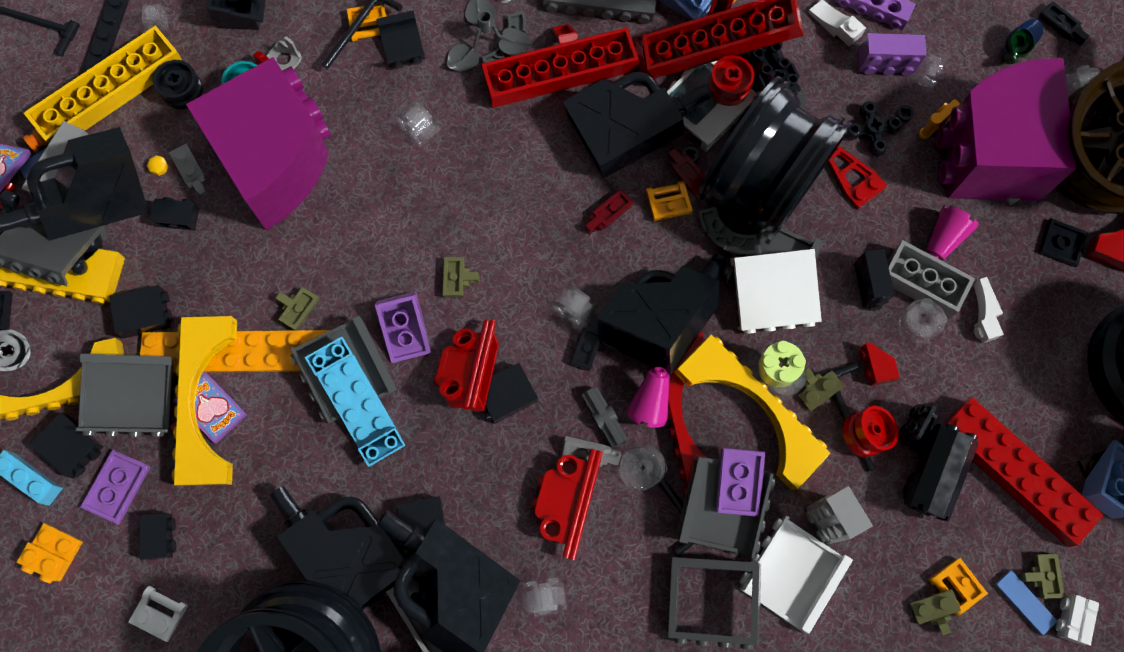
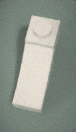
M820 0L808 12L833 37L837 35L847 46L852 45L858 40L866 29L854 16L849 17L842 14L824 0Z
M985 277L973 284L979 309L978 323L974 325V334L977 339H980L981 343L995 340L1004 335L997 320V317L1002 315L1003 312L988 278Z

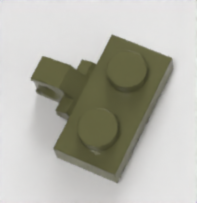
M444 257L443 297L464 298V287H469V283H480L479 272H469V269L465 268L464 257Z
M304 287L299 290L296 296L292 294L290 298L280 292L276 299L284 305L282 308L284 312L278 320L294 331H298L320 298Z
M807 368L802 373L808 381L804 384L807 389L798 395L809 410L812 411L845 386L832 370L822 377L820 373L815 376L812 370Z
M1058 554L1033 555L1035 567H1030L1031 573H1019V579L1022 582H1033V587H1038L1040 599L1065 598Z
M952 589L910 602L918 624L931 621L932 626L938 624L942 635L951 633L947 621L952 620L950 614L961 611Z

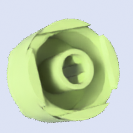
M787 341L776 342L770 345L761 355L758 363L759 375L771 387H788L803 373L806 364L805 357L795 345Z

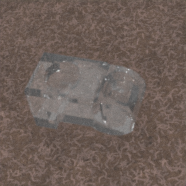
M929 53L921 64L925 71L916 83L918 91L928 93L932 90L939 79L946 60Z

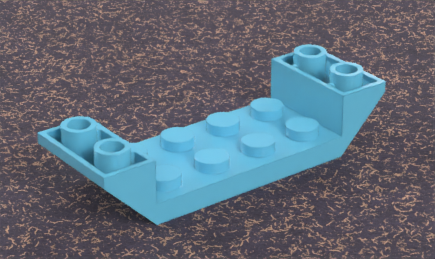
M343 337L334 340L305 357L350 432L368 467L406 446Z

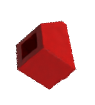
M870 342L865 343L861 347L859 356L861 361L865 363V379L870 381L871 386L895 382L900 378L894 357Z

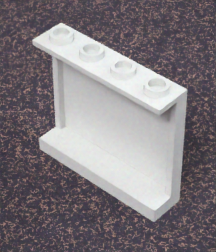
M815 249L730 258L735 274L740 323L738 330L744 331V334L756 333V329L761 328L766 332L775 331L776 327L783 326V329L796 328V324H803V327L815 326V322H822Z
M785 516L782 519L778 518L772 527L775 531L771 537L767 536L761 544L763 547L760 555L756 553L755 558L751 562L761 564L760 604L804 634H809L853 560L846 555H840L789 521L790 517ZM744 572L739 580V583H741L739 589L752 597V572Z

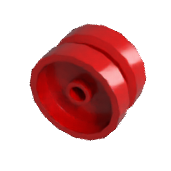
M730 55L719 59L713 66L708 83V90L713 100L724 106H736L742 103L747 98L754 81L753 67L740 56Z
M874 405L854 413L843 424V437L846 445L859 457L867 458L892 449L898 440V426L895 419L887 410Z

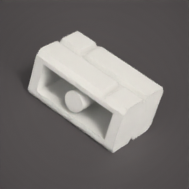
M1074 594L1065 595V598L1060 603V609L1062 610L1061 618L1056 623L1057 637L1079 645L1091 646L1099 603Z

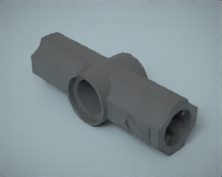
M597 386L583 393L582 398L592 413L593 421L596 420L597 428L600 431L602 430L611 448L614 449L628 441L626 434L618 423L616 413L606 403Z

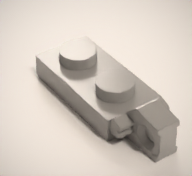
M187 143L169 152L186 185L189 188L194 186L199 194L204 193L205 188L202 182L205 181V176Z
M566 436L562 456L573 455L578 459L588 461L590 450L595 449L603 452L600 467L608 463L619 464L620 451L611 449L607 445Z

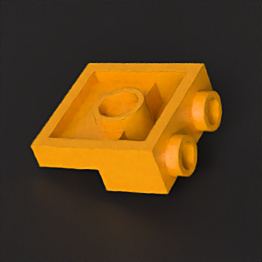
M43 523L33 542L27 543L16 563L22 565L20 570L26 573L33 574L36 572L40 574L39 579L44 582H61L83 541Z

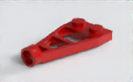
M838 146L827 163L845 197L857 210L887 187V184L874 170L840 146ZM842 156L849 165L840 170L834 162L835 157ZM849 170H856L863 175L864 180L853 187L846 179V173Z

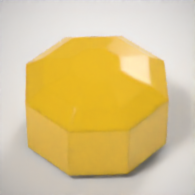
M156 155L149 159L147 167L153 175L160 176L166 173L168 164L163 157Z

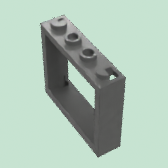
M672 557L668 638H674V643L687 644V640H696V645L709 646V641L718 642V647L731 648V643L740 644V649L754 650V645H759L761 564L755 562ZM680 568L752 572L751 638L677 632Z

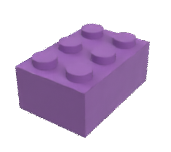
M868 33L858 50L859 72H864L868 75L875 72L883 73L884 75L902 73L904 76L914 74L927 56L925 35Z

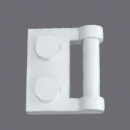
M148 586L143 592L142 599L131 616L129 623L168 642L188 605L182 602L177 603L156 592L155 588ZM150 600H153L173 610V617L149 606L148 603Z

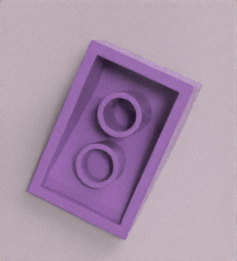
M416 291L376 302L375 308L391 363L431 353Z

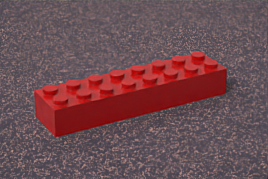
M757 0L642 35L647 71L653 78H659L718 61L724 56L739 55L804 36L798 0Z
M626 27L481 65L492 108L597 82L602 79L636 72L639 58L629 29Z
M973 397L963 401L942 424L944 426L946 424L957 426L959 432L964 434L968 432L977 435V442L979 444L972 461L1066 547L1079 546L1104 516Z

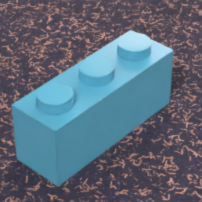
M6 450L1 452L0 476L37 503L50 506L63 487L17 454Z

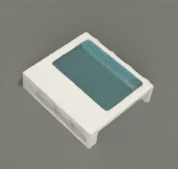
M717 61L685 70L678 81H673L669 86L667 93L670 98L674 99L676 96L681 98L703 85L708 89L710 75ZM750 88L747 98L736 106L720 105L711 97L707 102L688 112V117L683 118L684 127L702 142L700 148L707 152L748 111L753 104V97L757 96V93Z

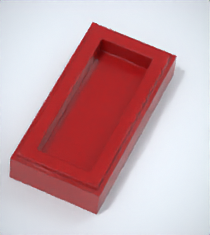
M569 24L551 28L552 35L559 44L578 40L577 32Z

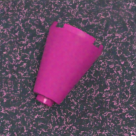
M943 205L926 252L941 261L945 260L976 230L979 225L976 219L972 222L969 219L971 215L957 207L950 205L949 208H946V205Z
M654 367L648 371L627 408V415L638 424L641 421L646 422L647 427L659 428L665 425L668 419L670 377L666 369Z

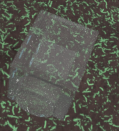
M161 4L142 5V23L145 28L149 30L156 25L161 32H168V14Z

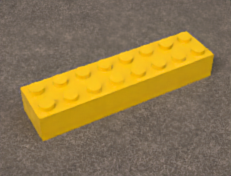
M155 25L25 111L24 114L42 138L49 144L63 121L87 130L154 85V73L160 65L170 60H182V58Z

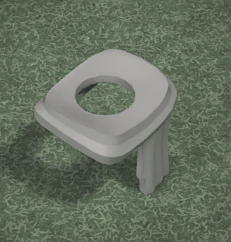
M284 37L285 42L279 40L266 55L269 59L274 57L277 62V57L281 53L290 54L291 60L289 63L281 65L277 62L282 71L290 66L295 69L302 59L300 52L288 37Z

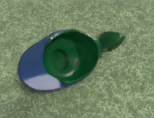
M1035 18L1029 19L1009 33L1005 41L1006 52L1001 57V61L1004 64H1014L1018 61V58L1025 57L1032 51L1043 35L1044 29L1039 20Z

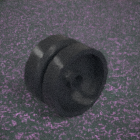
M183 60L167 61L160 65L154 73V88L165 103L174 109H187V103L203 94L202 81L191 65Z

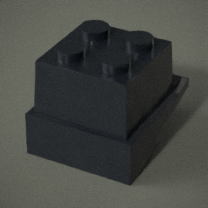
M207 0L206 10L211 19L217 20L221 28L259 30L260 22L263 23L266 0Z

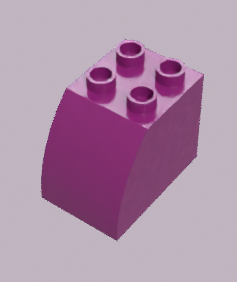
M274 57L186 104L242 197L266 230L293 212L316 185L329 156L323 140L331 136L330 131L322 120L324 117L313 98L307 97L302 89L304 86L292 66L282 71Z
M1063 58L1025 61L997 71L975 86L959 107L952 108L949 121L946 125H940L936 133L937 148L945 149V161H942L939 167V182L947 184L948 198L1007 200L1011 198L1020 199L1021 201H1041L1076 169V162L1073 158L1068 139L1070 109Z

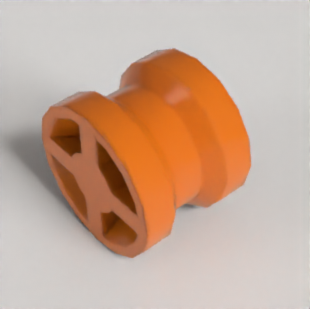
M36 129L33 130L32 134L23 136L26 143L36 153L40 151L42 146L49 145Z

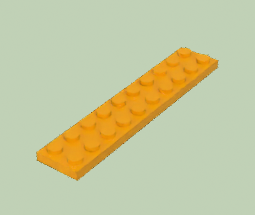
M330 330L237 331V340L219 351L203 372L302 371L299 364L295 366L290 357V354L293 353L291 348L302 345ZM142 332L140 356L173 357L172 373H176V367L179 364L177 346L180 344L178 332Z

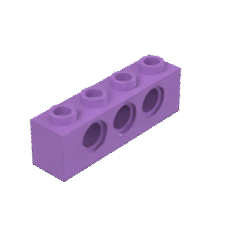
M835 0L842 7L852 8L858 14L868 15L877 22H884L889 24L891 28L900 30L904 29L916 5L908 0Z

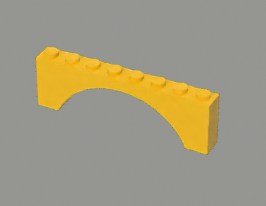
M98 249L86 260L88 265L86 273L74 275L71 270L68 271L65 275L68 282L67 287L1 267L0 287L6 288L7 285L13 286L12 288L20 291H26V288L33 289L32 291L43 295L46 292H51L53 296L65 298V295L72 296V299L84 301L86 298L92 299L91 302L104 305L105 302H110V296L115 294L125 257L119 252Z
M232 316L181 317V323L178 325L180 344L177 346L179 364L176 367V374L179 380L175 388L178 404L174 410L177 426L173 432L176 439V448L173 449L175 469L172 471V481L175 486L232 485L233 464L216 454L203 438L196 420L195 397L199 380L208 363L224 347L237 340V320Z
M712 334L708 336L673 371L687 386L699 383L728 385L744 392L761 406L773 424L778 439L779 464L776 476L791 490L799 489L830 454L826 449V444L816 439L811 434V429L801 424L797 420L795 413L787 410L782 405L780 398L772 395L767 390V386L762 381L757 380L753 376V372L747 366H743L738 361V357L733 352L728 351L718 337Z
M116 338L95 342L90 354L124 355L123 344ZM82 367L65 383L48 392L29 397L0 395V420H16L22 414L37 415L43 409L57 410L63 404H80Z

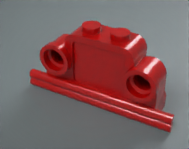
M484 320L481 332H473L471 329L457 331L453 336L454 346H448L443 350L442 356L438 360L437 374L434 375V384L438 386L442 397L449 407L484 411L499 347L494 333L495 320Z
M591 449L588 461L578 459L573 455H564L558 460L557 470H548L544 477L540 476L537 485V488L540 489L539 497L534 496L531 509H535L536 518L542 521L540 525L541 535L546 540L565 545L562 557L572 560L576 558L603 454L602 451Z

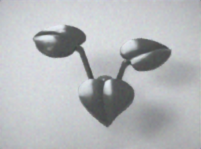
M470 0L465 11V18L469 24L478 25L473 47L470 49L465 44H458L452 47L448 53L447 67L457 72H466L477 66L479 56L474 51L476 50L480 32L488 33L493 29L496 36L501 39L499 41V49L504 54L510 56L518 55L530 48L532 41L525 33L516 28H506L502 35H500L496 24H493L496 16L495 7L487 0Z

